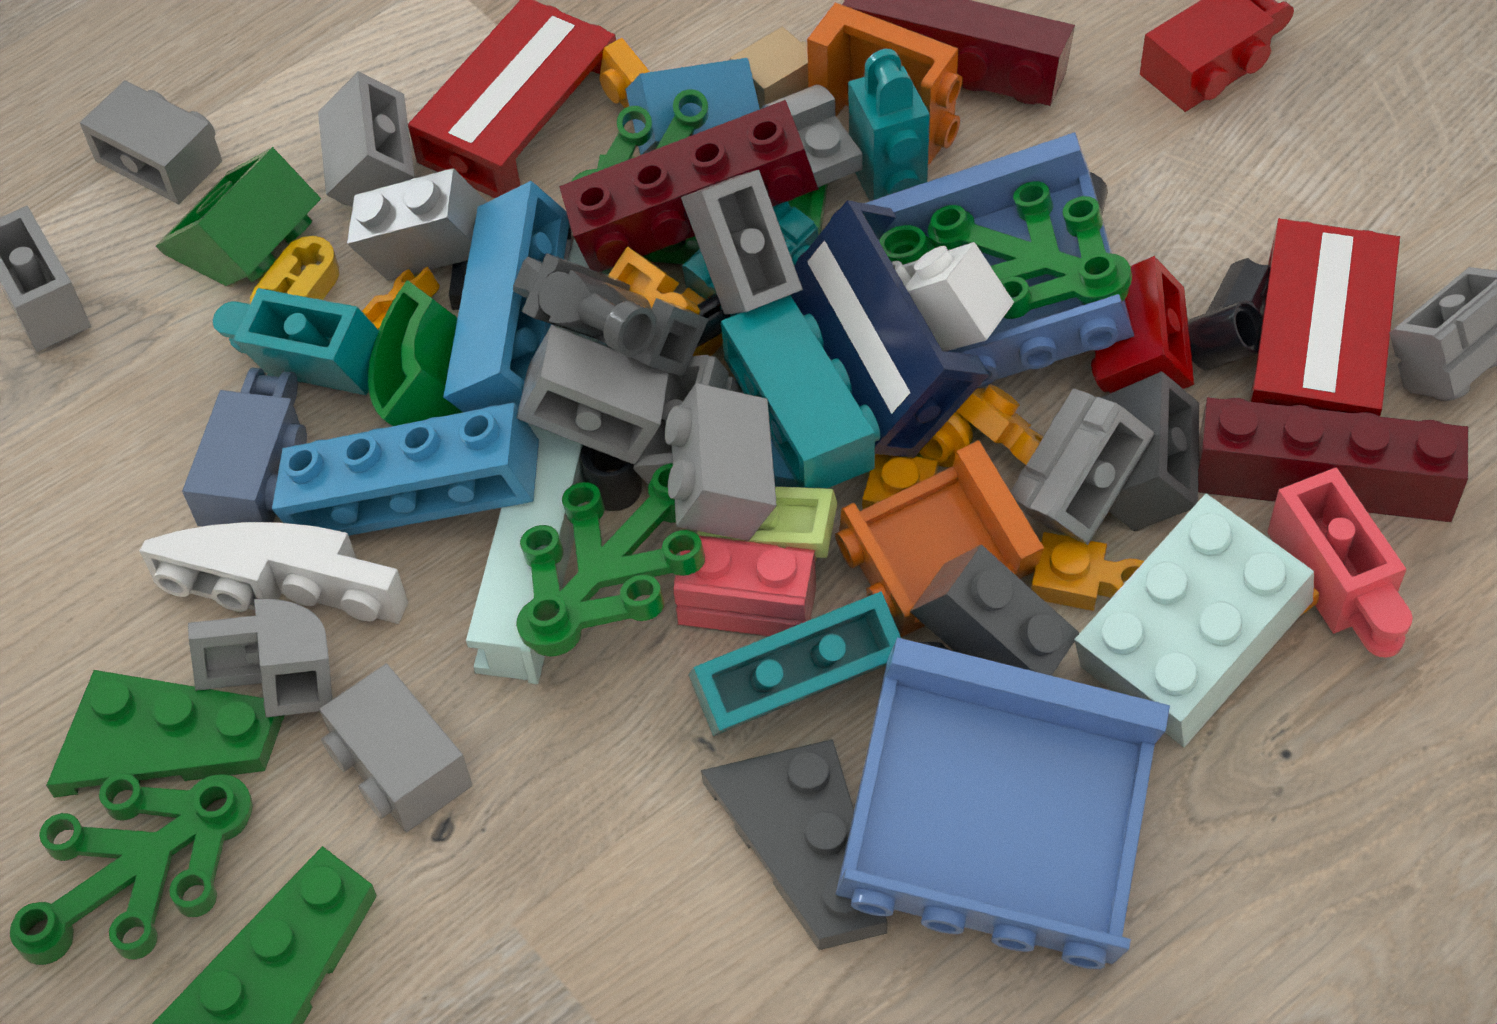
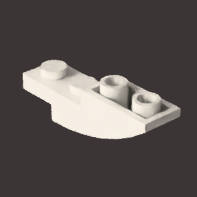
M242 522L218 524L176 531L147 539L139 550L154 583L163 591L179 597H186L190 593L213 599L221 606L236 612H244L247 609L255 610L254 599L278 600L280 595L284 594L288 599L304 606H314L316 603L342 609L348 615L362 621H374L377 618L399 624L408 604L398 570L356 559L349 535L346 532L289 523Z

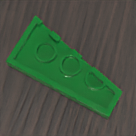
M322 846L152 1024H303L313 1008L310 1001L326 973H333L375 901L377 894L373 885Z

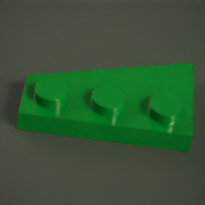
M93 670L46 786L55 798L78 795V788L102 785L109 777L120 773L134 776L140 784V780L179 775L184 781H191L219 774L231 776L263 772L266 770L285 715L266 717L264 698L213 689L195 691V686Z

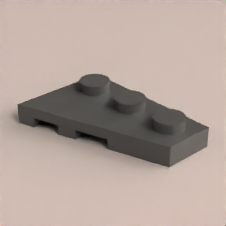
M833 739L701 770L703 784L714 800H718L734 822L735 830L748 849H753L773 878V885L819 950L887 934L888 922L886 916H875L860 912L851 907L852 899L836 895L854 808Z

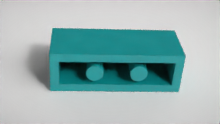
M791 295L721 321L724 360L744 394L767 399L771 440L800 488L828 489L875 469V442L880 440L877 420L866 404L859 406L851 394V383L844 365L838 358L830 360L823 349L821 331L810 313L802 315Z
M880 591L692 668L688 676L712 735L715 736L886 666L897 637L901 638L883 593Z

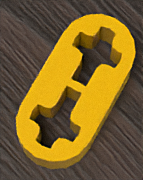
M317 236L301 237L291 242L254 288L250 296V304L258 288L323 300L339 277V265L330 242ZM303 265L306 266L305 269L302 271L301 267Z

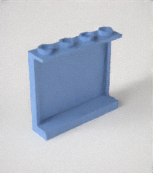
M1074 132L865 204L892 209L896 219L885 232L894 227L911 225L920 228L925 233V236L929 237L928 226L932 215L944 206L958 205L974 217L975 224L1031 242L1027 223L1018 216L1013 195L1021 185L1027 182L1040 181L1048 186L1052 198L1053 210L1049 215L1059 251L1081 258L1078 238L1068 233L1062 211L1066 203L1074 198L1089 196L1097 200L1089 167L1077 135ZM1103 222L1100 234L1106 253H1112ZM982 253L990 266L1006 262V260ZM1046 274L1026 281L1030 287L1056 279L1057 277ZM1119 294L1086 305H1082L1077 298H1071L1032 309L1024 316L1016 319L1002 318L986 341L953 349L949 352L978 355L989 374L978 387L981 388L993 383L995 380L1029 369H1042L1053 364L1055 361L1086 351L1108 348L1115 342L1134 337V332L1125 299L1122 301Z
M897 637L886 664L836 895L852 899L851 907L870 915L892 916L894 910L921 916V924L942 933L961 934L964 932V927L992 934V943L1010 950L1029 952L1033 951L1035 945L1061 951V959L1064 962L1082 968L1102 969L1105 967V963H1115L1130 947L1131 939L1122 937L1154 747L1156 742L1166 732L1170 705Z

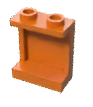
M835 2L807 38L808 87L816 84L821 85L835 98V116L837 117L845 105L849 106L848 81L865 77V63L873 53L882 49L896 51L901 60V66H904L930 114L928 164H930L942 147L947 149L951 146L960 126V117L955 115L956 100L962 86V76L957 74L958 48Z
M979 440L957 450L953 466L861 511H859L854 502L841 509L839 532L835 533L837 545L847 564L851 568L859 565L871 586L866 588L867 597L882 591L901 637L925 626L910 611L946 562L982 544L1021 579L1035 572V567L1039 564L1044 550L1043 545Z

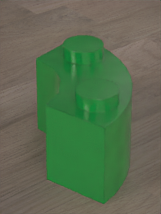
M408 280L396 295L381 323L379 333L372 348L368 370V387L372 404L380 417L392 426L423 421L432 417L463 413L443 397L458 318Z

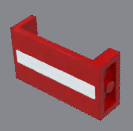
M520 0L408 123L416 162L436 172L454 168L475 190L493 198H497L521 186L516 158L592 71L600 74L604 47L616 41L615 34L599 25L590 24L563 13L554 6L544 5L535 0Z
M1278 218L1268 262L1270 273L1256 371L1249 402L1282 406L1304 405L1317 410L1353 414L1367 412L1377 416L1381 415L1400 236Z

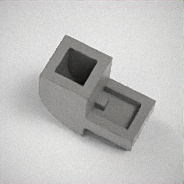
M816 84L761 107L762 109L786 100L818 187L862 170V152L835 116V98L825 87Z
M254 599L256 616L188 623L195 691L262 683L266 717L320 711L319 708L332 700L325 628L320 619L309 609L284 600Z

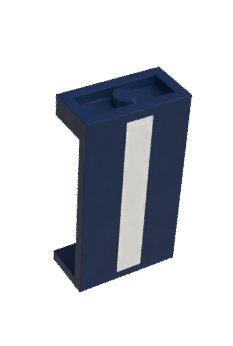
M847 200L833 214L830 222L806 252L797 259L794 267L803 290L791 294V297L802 315L810 313L816 320L823 338V349L830 360L838 358L844 365L851 383V394L859 406L866 404L873 412L880 430V440L875 442V454L914 458L989 374L978 355L942 351L878 241L896 219L892 209Z

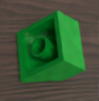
M272 147L229 170L163 237L156 247L164 255L224 286L244 278L254 282L276 261L277 258L271 252L282 240L287 244L292 242L310 226L313 220L307 214L321 198Z

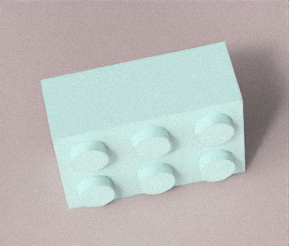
M1205 493L1074 639L1080 667L1111 691L1170 705L1165 733L1182 747H1185L1313 602L1314 571Z

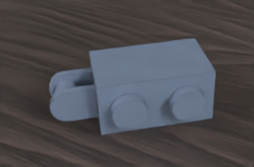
M252 367L247 372L240 392L219 391L182 490L197 526L203 527L242 522H274L276 514L272 510L282 448L307 443L306 427L299 423L294 408L298 390L297 376L294 372L283 371L280 377L265 375L262 368Z

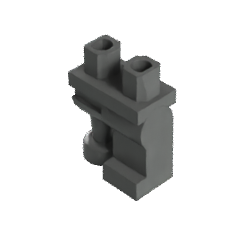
M546 253L543 262L527 257L523 261L513 285L515 293L527 298L522 310L523 313L535 319L598 339L625 356L632 357L650 367L681 377L686 372L708 321L707 318L691 310L656 298L651 308L649 301L645 297L629 291L631 285Z

